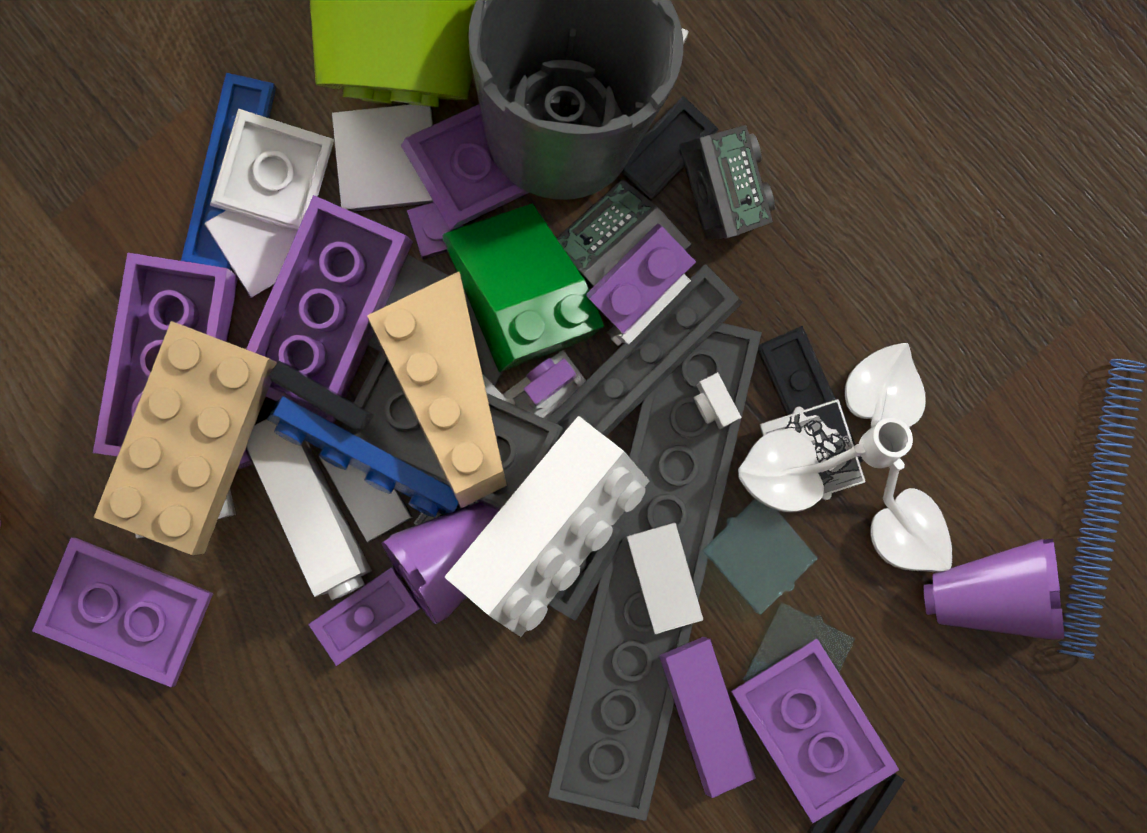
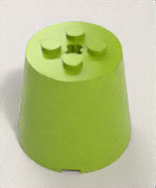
M310 0L316 85L343 90V97L362 99V101L392 104V101L415 106L439 107V99L466 100L473 77L468 44L469 25L477 0Z

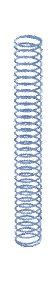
M1124 359L1110 360V364L1117 368L1108 370V373L1117 378L1106 380L1108 384L1115 387L1104 389L1106 393L1112 396L1103 398V401L1113 406L1101 408L1102 411L1110 415L1099 417L1101 421L1108 424L1098 426L1099 430L1109 434H1098L1096 436L1097 439L1106 443L1094 445L1098 450L1107 453L1093 454L1094 458L1104 462L1091 463L1092 467L1102 471L1089 473L1090 476L1103 481H1089V486L1100 490L1086 491L1087 495L1101 500L1084 501L1085 504L1098 509H1084L1083 513L1099 519H1081L1082 523L1096 528L1079 529L1080 532L1097 538L1080 537L1077 539L1079 542L1094 547L1075 548L1081 553L1095 556L1074 557L1076 561L1096 567L1073 566L1074 570L1093 576H1070L1076 581L1093 586L1071 584L1069 585L1071 589L1090 595H1067L1071 599L1091 605L1065 604L1068 608L1091 615L1064 613V616L1088 624L1063 622V626L1089 633L1064 632V636L1089 644L1059 641L1060 645L1086 653L1057 650L1059 653L1094 659L1093 656L1095 654L1093 652L1071 645L1095 647L1097 644L1071 635L1098 637L1099 635L1070 625L1098 628L1100 625L1073 616L1101 618L1102 616L1073 606L1102 609L1104 608L1102 605L1076 597L1105 599V596L1075 587L1106 590L1107 587L1078 578L1108 580L1109 578L1078 568L1109 571L1111 569L1081 559L1112 561V559L1080 549L1113 552L1114 550L1083 540L1116 541L1083 530L1117 533V530L1085 521L1116 524L1119 521L1097 516L1087 511L1120 514L1121 512L1096 506L1088 502L1122 505V502L1090 493L1124 495L1122 492L1098 487L1091 483L1125 486V483L1108 480L1093 474L1128 476L1124 473L1095 466L1096 464L1129 467L1127 464L1106 460L1095 455L1130 458V455L1112 452L1098 446L1133 448L1132 446L1111 442L1100 438V436L1134 439L1133 436L1114 433L1100 427H1119L1135 430V427L1113 423L1103 418L1113 417L1138 420L1137 418L1112 413L1104 408L1139 411L1138 408L1118 405L1105 399H1126L1140 402V399L1120 396L1107 390L1120 389L1143 392L1141 389L1116 385L1109 382L1110 380L1144 383L1143 380L1118 376L1110 371H1130L1145 374L1146 371L1124 367L1147 368L1146 364ZM1116 361H1119V362H1128V363L1138 364V365H1142V366L1126 365V364L1117 363Z

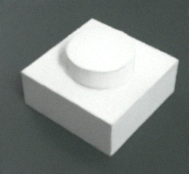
M718 372L696 385L701 394L695 396L694 400L707 424L715 421L720 430L742 418Z

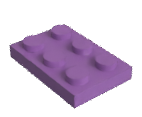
M71 538L32 631L166 686L174 687L213 593L81 539Z
M818 639L811 641L731 691L812 823H815L899 771L896 763Z

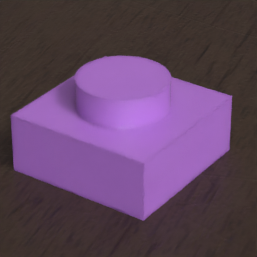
M432 202L407 210L422 259L448 252L442 236L444 233L453 230H450L436 204Z
M548 358L526 375L531 383L524 387V391L534 405L538 407L574 380L576 373L565 358L557 364H554L551 358Z

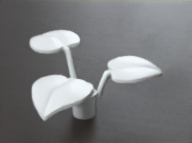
M908 343L892 345L874 352L861 361L846 380L845 400L850 412L863 419H872V428L863 434L859 444L824 462L816 463L815 447L807 437L795 430L778 429L761 437L753 445L738 469L740 481L747 491L759 502L778 511L799 512L812 507L824 494V485L818 473L827 471L857 456H861L868 465L874 468L889 467L890 470L883 495V501L888 508L879 511L871 522V538L875 550L887 563L903 570L943 572L951 568L952 545L949 531L942 512L933 499L915 488L904 490L895 500L893 497L899 471L904 468V463L900 458L911 449L913 443V436L909 427L919 421L923 415L926 402L923 383L913 363Z

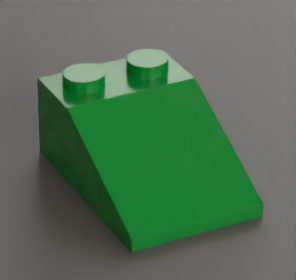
M533 203L443 234V240L456 271L460 272L463 288L499 373L586 341L604 327L596 305L586 296L589 289L584 278Z

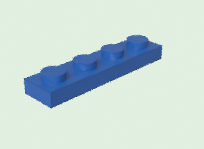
M284 396L276 401L266 419L277 425L274 432L283 439L299 446L302 445L304 440L322 449L319 456L326 462L343 470H347L349 464L367 474L364 479L366 483L388 494H391L393 489L411 497L408 504L412 508L427 516L435 518L438 512L442 515L452 513L458 505L451 487Z

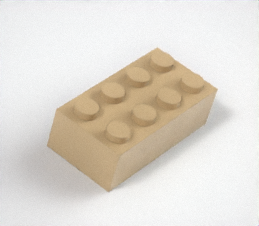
M171 321L94 518L190 555L204 554L272 382L269 375L277 362Z

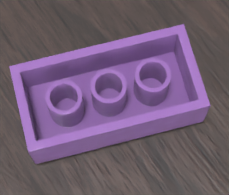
M313 195L246 350L270 358L275 362H284L339 395L346 397L373 335V329L367 315L385 307L413 241L400 232ZM273 381L271 382L266 397L277 401L284 396L320 417L335 423L336 418Z
M127 253L93 453L118 457L171 321L227 342L238 280L236 274L223 267Z

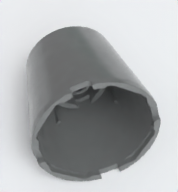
M477 0L469 25V53L490 154L497 167L511 182L527 192L544 198L560 200L582 198L592 195L612 183L625 168L670 95L682 64V27L670 0Z

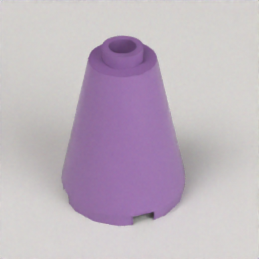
M481 502L394 533L382 542V546L400 578L403 577L411 588V594L434 624L446 620L467 597L449 582L445 576L499 512Z
M1040 539L950 568L947 571L934 573L933 584L924 585L926 614H936L938 624L1050 640L1064 639L1060 587L1053 539Z

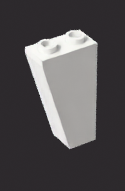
M264 420L254 425L246 448L314 597L329 594L331 600L341 598L364 586L365 584L361 576L372 570L307 441L304 440L301 446L291 443L274 432L276 424Z

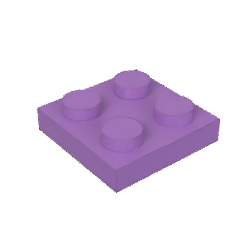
M476 105L406 137L401 144L450 230L529 193L511 182L495 164L488 148L480 105Z

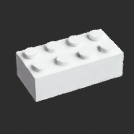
M578 416L446 574L445 578L486 614L522 637L526 630L530 631L541 623L547 613V605L559 591L566 590L574 583L580 573L579 566L592 551L601 549L607 543L613 532L611 525H614L624 512L633 510L640 503L645 494V486L649 483V479L621 448Z

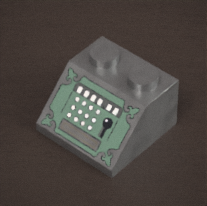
M746 125L679 144L706 240L733 237L773 222L770 211L775 209L773 193L767 182L762 183L757 163H760L762 160L761 149L756 136L748 133Z
M623 179L557 238L590 290L657 223L687 253L691 247L688 239L667 216Z

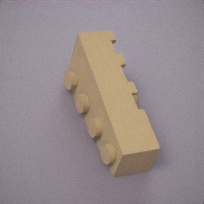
M460 272L367 315L383 353L460 507H465L507 486Z

